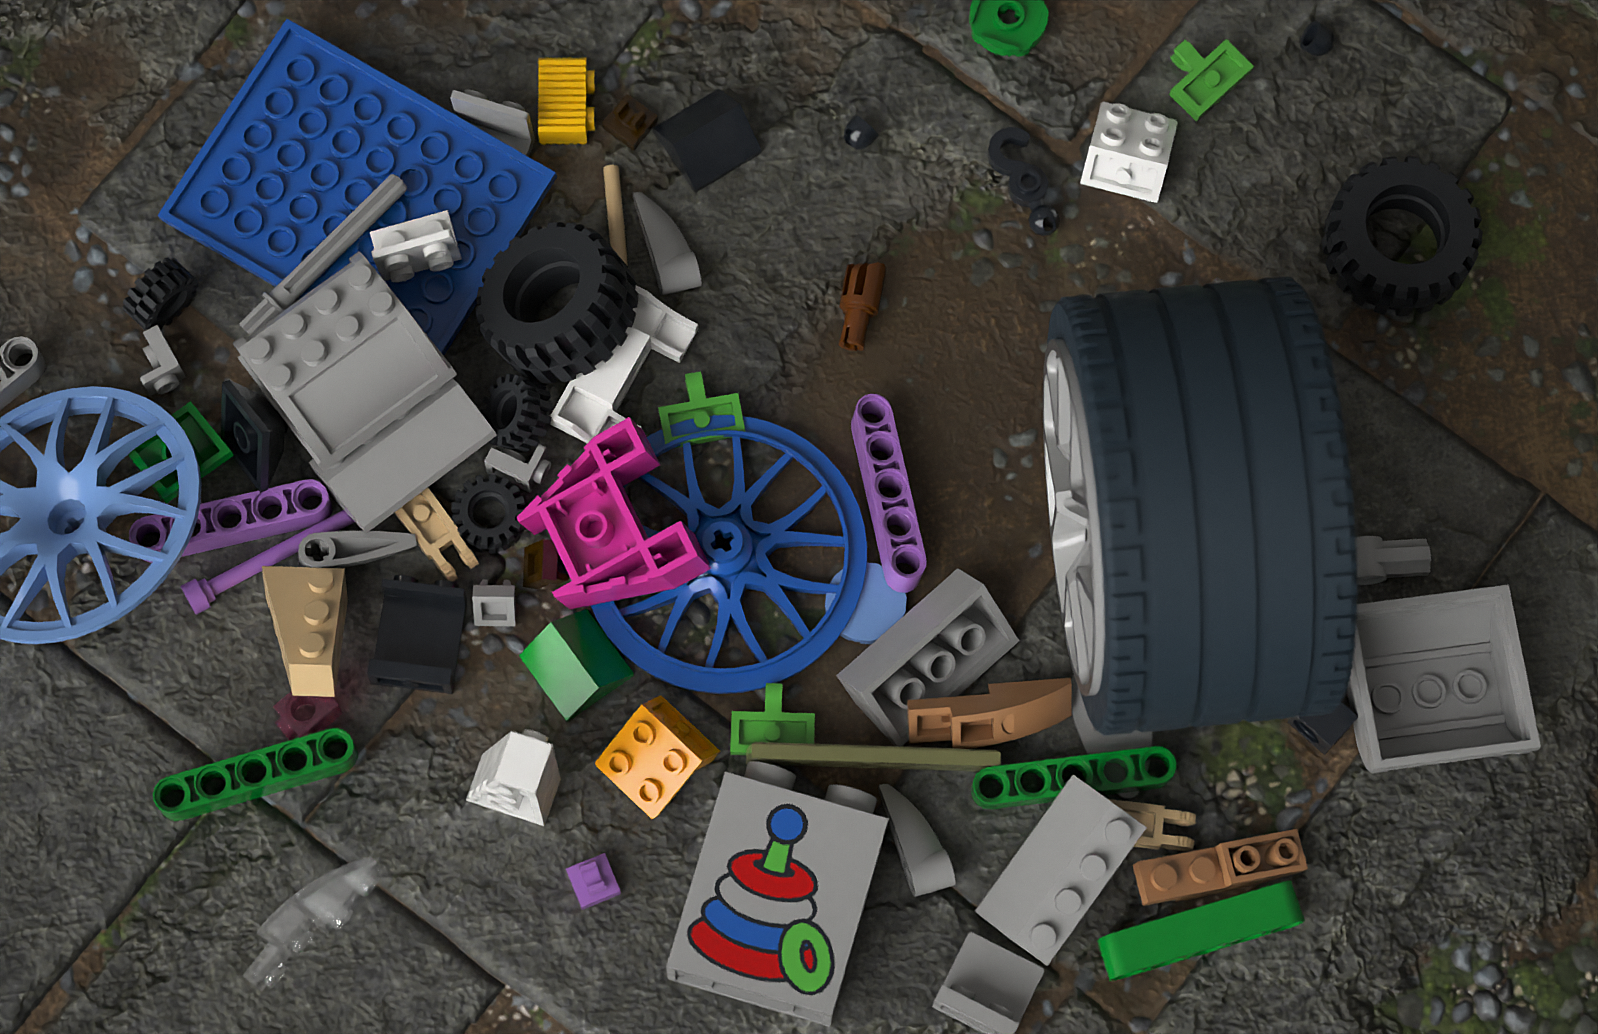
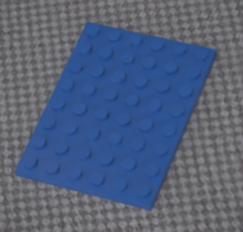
M286 18L164 204L158 217L163 222L276 287L390 174H395L406 184V192L297 300L349 264V258L358 251L365 256L381 276L371 253L374 250L370 235L371 231L448 210L462 259L454 261L453 266L445 270L431 271L429 268L415 272L414 277L406 281L392 282L391 279L385 281L444 356L477 305L478 288L484 285L482 276L486 268L491 269L495 263L493 258L500 250L504 252L511 246L509 242L522 234L557 179V175L551 169Z

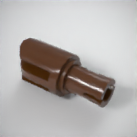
M884 263L847 264L839 307L845 313L839 346L846 350H864L869 319L877 315L879 311L887 269Z

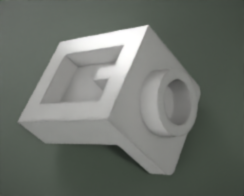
M156 325L143 332L149 345L142 349L154 370L140 377V380L150 396L155 393H168L179 385L180 380L186 378L161 330Z
M538 444L529 464L524 463L526 459L513 450L505 448L501 452L492 447L484 461L488 474H496L497 478L501 480L505 477L510 480L511 485H516L518 488L531 493L536 482L539 484L544 482L551 467V462L547 461V447Z

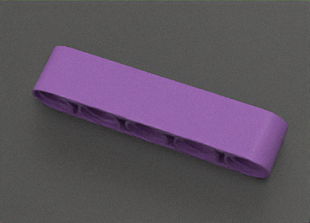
M867 394L856 405L851 420V431L887 585L893 590L907 593L914 590L921 580L926 567L925 550L892 407L885 397L879 394ZM866 413L874 414L879 418L880 422L870 423L862 415ZM880 450L889 459L878 460L872 456L871 452ZM883 487L893 489L897 497L887 498L880 493L879 489ZM898 525L905 530L906 534L896 536L888 530V526ZM907 563L913 567L915 573L904 574L897 569L896 564Z
M309 479L268 488V490L261 493L260 491H254L200 504L196 522L201 525V529L196 536L190 538L181 557L309 528L331 516L332 502L326 487L319 481ZM307 497H321L322 502L317 508L307 510L302 507L303 501ZM270 505L282 507L281 513L273 519L262 517L266 507ZM154 514L136 520L129 531L130 542L141 546L142 539L147 534L156 532L160 534L159 541L154 546L146 548L160 552L170 534L175 518ZM231 514L241 516V521L236 527H222V522L226 516Z

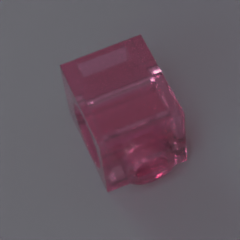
M292 691L273 706L280 717L274 723L289 740L323 731L343 714L339 704L333 697L293 696ZM310 704L315 707V713L311 719L298 721L294 718L295 712L300 706Z

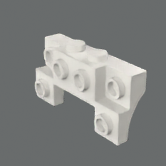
M638 286L635 289L638 292L637 308H633L636 317L633 326L628 327L626 330L628 336L623 345H617L612 351L614 356L606 363L602 360L595 365V371L587 375L579 373L576 375V379L570 380L550 415L552 417L550 425L586 443L594 436L626 419L616 413L650 350L653 349L680 363L698 331L697 323L670 309L651 293Z

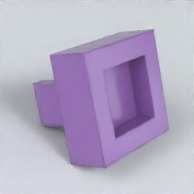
M605 853L566 868L582 910L621 894Z

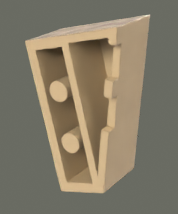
M262 566L265 596L273 619L275 633L278 637L292 695L335 697L348 603L345 569Z

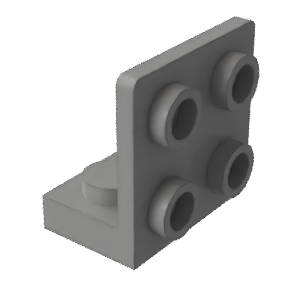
M453 90L450 99L456 116L529 157L535 137L530 115L528 112H525L524 107L510 101H503L502 104L489 101L485 95L474 90H465L464 93Z
M970 932L932 1007L984 1034H1014L1044 973V969Z

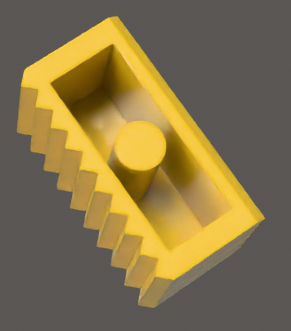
M539 58V143L542 145L587 144V131H595V108L587 107V94H595V70H587L586 58Z

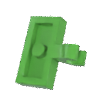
M1227 39L1205 59L1187 40H1184L1174 49L1175 53L1170 59L1178 68L1187 71L1188 74L1171 89L1169 95L1197 122L1251 73L1254 66Z
M701 371L685 374L689 402L658 407L665 444L690 435L685 434L672 437L670 425L688 419H694L696 427L706 428L710 423L709 416L734 415L735 426L713 430L746 432L738 393L706 399ZM724 435L701 437L679 443L681 445L675 448L683 447V443L690 442L691 445L732 437H723Z
M766 683L765 712L732 711L730 755H746V749L753 742L814 744L815 713L782 712V684Z

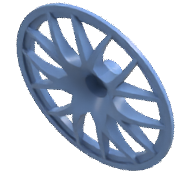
M90 386L49 393L30 400L0 417V452L15 441L30 456L37 468L36 487L17 489L0 480V515L20 518L10 530L0 533V576L11 565L25 556L38 555L6 617L0 615V639L14 643H56L78 638L117 621L135 609L161 585L180 560L195 528L201 503V475L194 447L174 417L161 406L141 395L111 387ZM81 414H101L82 461L71 472H68L65 469L63 455L64 435L68 417ZM114 415L125 417L145 426L108 446ZM53 421L45 454L43 455L23 435L43 424ZM155 435L163 440L172 455L171 458L110 487H106V479L117 464L133 449ZM177 470L179 483L177 507L137 496L158 480ZM131 513H151L175 518L170 534L160 552L106 533V528L117 516ZM105 552L152 561V564L131 586L118 595ZM78 554H90L109 602L89 612L71 617L65 591L66 567ZM49 580L51 592L62 620L48 622L19 621L29 604Z

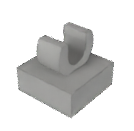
M482 580L480 585H473L474 626H516L515 585H511L509 580H504L503 585H488V580Z

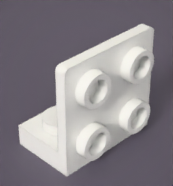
M1102 102L1080 183L1157 203L1178 122L1162 114H1150L1128 108L1123 104Z
M448 210L370 232L374 250L371 251L372 257L384 281L390 279L392 282L406 281L414 277L415 272L429 268L431 271L445 270L453 266L454 261L462 259Z

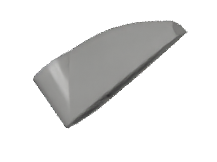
M633 192L637 215L661 295L700 287L702 285L695 254L690 250L679 228L669 215L649 197L641 192Z
M332 531L309 534L299 544L297 567L345 568L365 564L416 547L415 534L388 531H369L368 533L364 531ZM319 554L322 561H314L310 555Z
M889 784L879 785L878 790L913 896L917 897L954 886L955 875L946 850L942 848L924 816L907 798Z

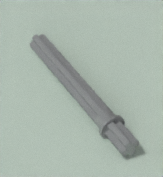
M390 174L269 294L265 292L262 294L264 300L239 323L240 326L251 335L295 303L406 192V184L397 175Z

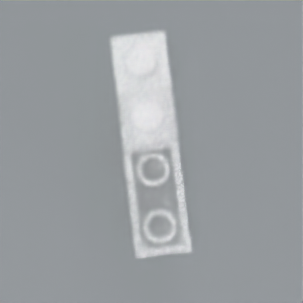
M371 857L348 863L309 883L290 897L257 930L259 936L268 945L243 974V977L260 992L267 985L272 988L284 975L287 967L283 964L293 952L301 953L309 944L314 935L311 932L314 926L326 935H329L333 928L339 931L348 922L354 912L350 908L360 895L363 897L368 896L378 884L380 877L377 874L381 870L378 863Z

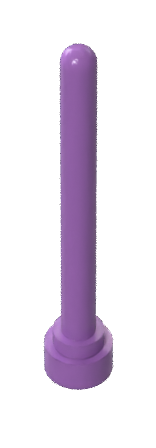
M342 510L208 581L205 578L198 582L196 579H193L181 585V589L194 613L197 615L211 607L209 603L216 600L215 595L261 572L262 566H272L299 551V544L307 535L339 531L355 521Z

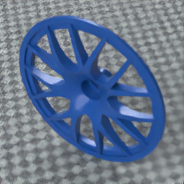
M734 415L709 416L710 423L706 428H698L694 424V419H688L670 425L672 437L685 434L690 435L675 439L665 444L662 429L647 437L656 457L680 446L681 444L679 443L691 439L724 435L723 437H732L734 485L731 500L720 509L705 503L696 479L690 442L683 443L689 498L649 473L638 477V479L662 495L687 517L688 528L695 534L712 569L675 589L662 591L644 601L619 610L614 601L590 606L603 631L618 650L637 667L657 679L680 688L713 694L743 693L766 688V683H780L800 673L817 661L835 643L846 628L857 607L866 574L867 541L864 522L855 496L838 468L812 443L793 431L772 422L743 416L746 432L713 430L735 426ZM740 438L761 442L783 451L785 454L745 492ZM793 459H796L806 467L822 484L811 497L787 516L771 524L753 521L752 510L758 500ZM826 494L829 495L837 511L843 537L791 531L818 505ZM643 526L648 538L659 533V531ZM721 534L724 539L733 538L730 541V551L725 552L722 548L713 549L716 545L715 537ZM798 546L845 547L844 566L839 585L812 582L789 576L773 569L767 557L778 548ZM746 589L764 592L787 616L803 640L789 650L768 660L756 641L742 609L741 603ZM782 590L810 594L832 593L836 595L826 614L817 626L809 632ZM710 593L718 605V618L705 667L685 663L666 655L673 635L693 600ZM675 602L658 649L641 638L624 619ZM732 619L759 663L738 668H713L721 651L730 620Z

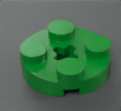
M972 0L969 14L972 38L976 43L992 53L1002 56H1025L1031 51V48L1041 41L1045 34L1048 22V9L1043 0ZM1008 9L1015 11L1014 17L1019 20L1016 23L1005 24L998 17V14H1005Z

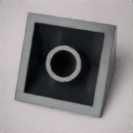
M720 89L715 90L652 128L653 133L695 193L762 153L741 105Z

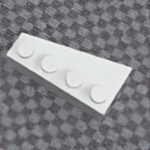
M524 730L523 734L513 731L508 733L482 754L466 801L545 826L561 781L553 744L547 743L548 737L532 730Z

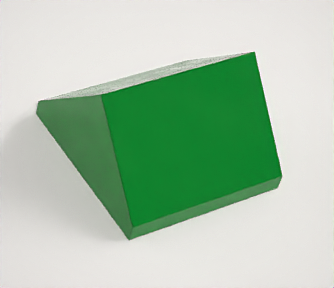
M191 401L171 415L185 431L194 447L200 467L201 479L234 456L229 447ZM157 435L148 439L128 454L140 472L172 457L166 444ZM177 470L151 485L160 500L166 504L179 495Z
M587 609L550 622L519 655L566 722L634 676L630 667Z

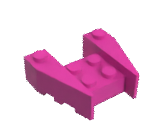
M630 417L594 436L583 447L585 451L571 466L567 464L558 473L557 476L559 478L541 497L537 495L517 516L518 522L534 535L545 529L548 530L572 580L552 593L557 600L569 609L675 589L712 569L695 534L681 521L650 538L647 537L623 486L660 466V463L644 431Z

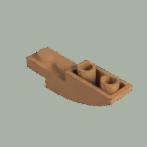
M1071 678L994 683L988 684V694L907 700L909 743L951 740L952 748L970 749L995 745L1040 732L1072 716Z
M1297 829L1224 842L1216 847L1138 861L1132 865L1143 906L1172 900L1179 902L1286 877L1308 869Z

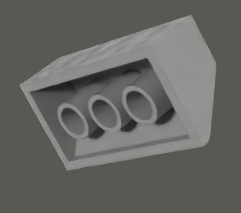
M452 378L325 472L321 470L314 459L309 464L331 497L365 533H368L496 437L497 434L461 386Z
M957 568L836 676L855 704L894 746L901 747L909 740L907 700L955 697L960 695L1017 644L1019 639L985 585Z
M1072 774L977 906L975 912L1013 942L1048 966L1147 827Z

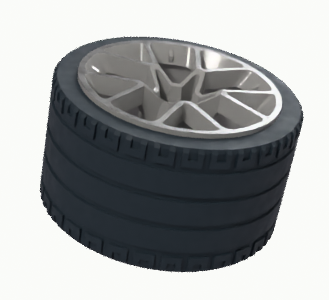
M1285 276L1263 278L1257 281L1250 279L1207 283L1203 286L1196 284L1154 288L1149 293L1142 289L1100 293L1095 298L1092 295L1061 298L1054 306L1050 317L1043 371L1042 406L1045 480L1052 555L1063 629L1073 673L1091 724L1097 731L1106 736L1130 734L1135 729L1140 732L1182 729L1188 727L1189 724L1194 727L1239 723L1243 720L1254 722L1292 718L1296 715L1304 717L1332 713L1342 702L1346 694L1354 659L1357 621L1356 536L1350 467L1338 389L1325 335L1309 295L1293 278Z

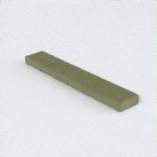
M753 742L746 749V764L750 761H756L771 765L979 772L987 767L1001 765V752L985 749Z

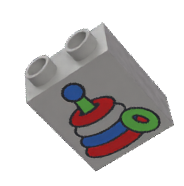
M750 761L747 764L744 777L729 772L724 774L667 962L668 980L830 1027L884 841L888 818L873 814L877 799L866 792L842 785H829L825 800L792 791L796 780V775L775 765Z

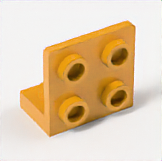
M660 695L641 704L598 757L595 765L650 818L654 819L660 815L693 773L710 764L719 754L720 750Z

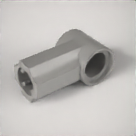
M1378 536L1356 537L1357 585L1376 584L1385 581L1387 578L1428 576L1430 573L1431 553L1427 539L1382 541V538Z

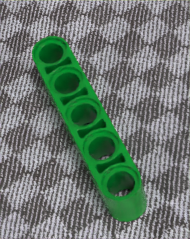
M330 728L167 776L155 785L153 801L156 807L168 819L173 821L186 820L344 773L356 764L358 751L349 733L343 729ZM342 742L348 745L347 752L343 757L339 759L327 757V750L332 744ZM303 754L307 757L306 765L301 770L290 771L286 769L287 761L291 756ZM255 766L266 768V775L262 781L258 783L246 781L247 772ZM214 778L225 779L226 785L221 793L212 796L206 794L205 788L210 780ZM171 791H184L185 797L179 806L172 808L165 806L166 796Z
M1153 746L991 766L981 769L976 774L971 786V795L973 801L978 806L991 810L1053 802L1065 785L1062 779V772L1069 768L1079 770L1084 776V783L1103 796L1162 788L1169 783L1176 771V760L1168 749ZM1151 758L1162 760L1167 768L1166 775L1160 778L1150 776L1145 769V762ZM1110 763L1121 765L1126 774L1125 779L1119 783L1109 781L1104 775V767ZM1028 773L1038 775L1042 779L1043 789L1037 793L1025 791L1020 783L1021 777ZM987 778L995 779L1000 783L1002 793L996 798H987L981 794L979 783Z
M1285 881L1117 931L1097 939V943L1109 980L1116 981L1283 931L1304 923L1305 919L1292 881Z

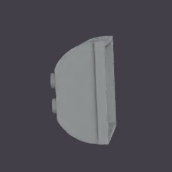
M360 251L349 258V264L247 338L241 336L232 343L240 354L237 357L323 472L457 375L450 363Z
M1509 585L1357 604L1355 650L1347 694L1350 710L1358 716L1353 723L1357 747L1362 761L1370 773L1507 754L1531 753L1541 747Z

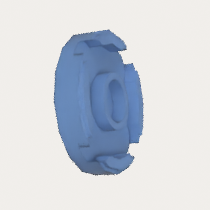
M867 563L863 590L857 607L840 635L849 641L860 642V644H872L905 615L907 596L905 593L897 592L887 585L881 565ZM843 569L833 577L830 584H840ZM826 593L825 612L828 611L836 594Z

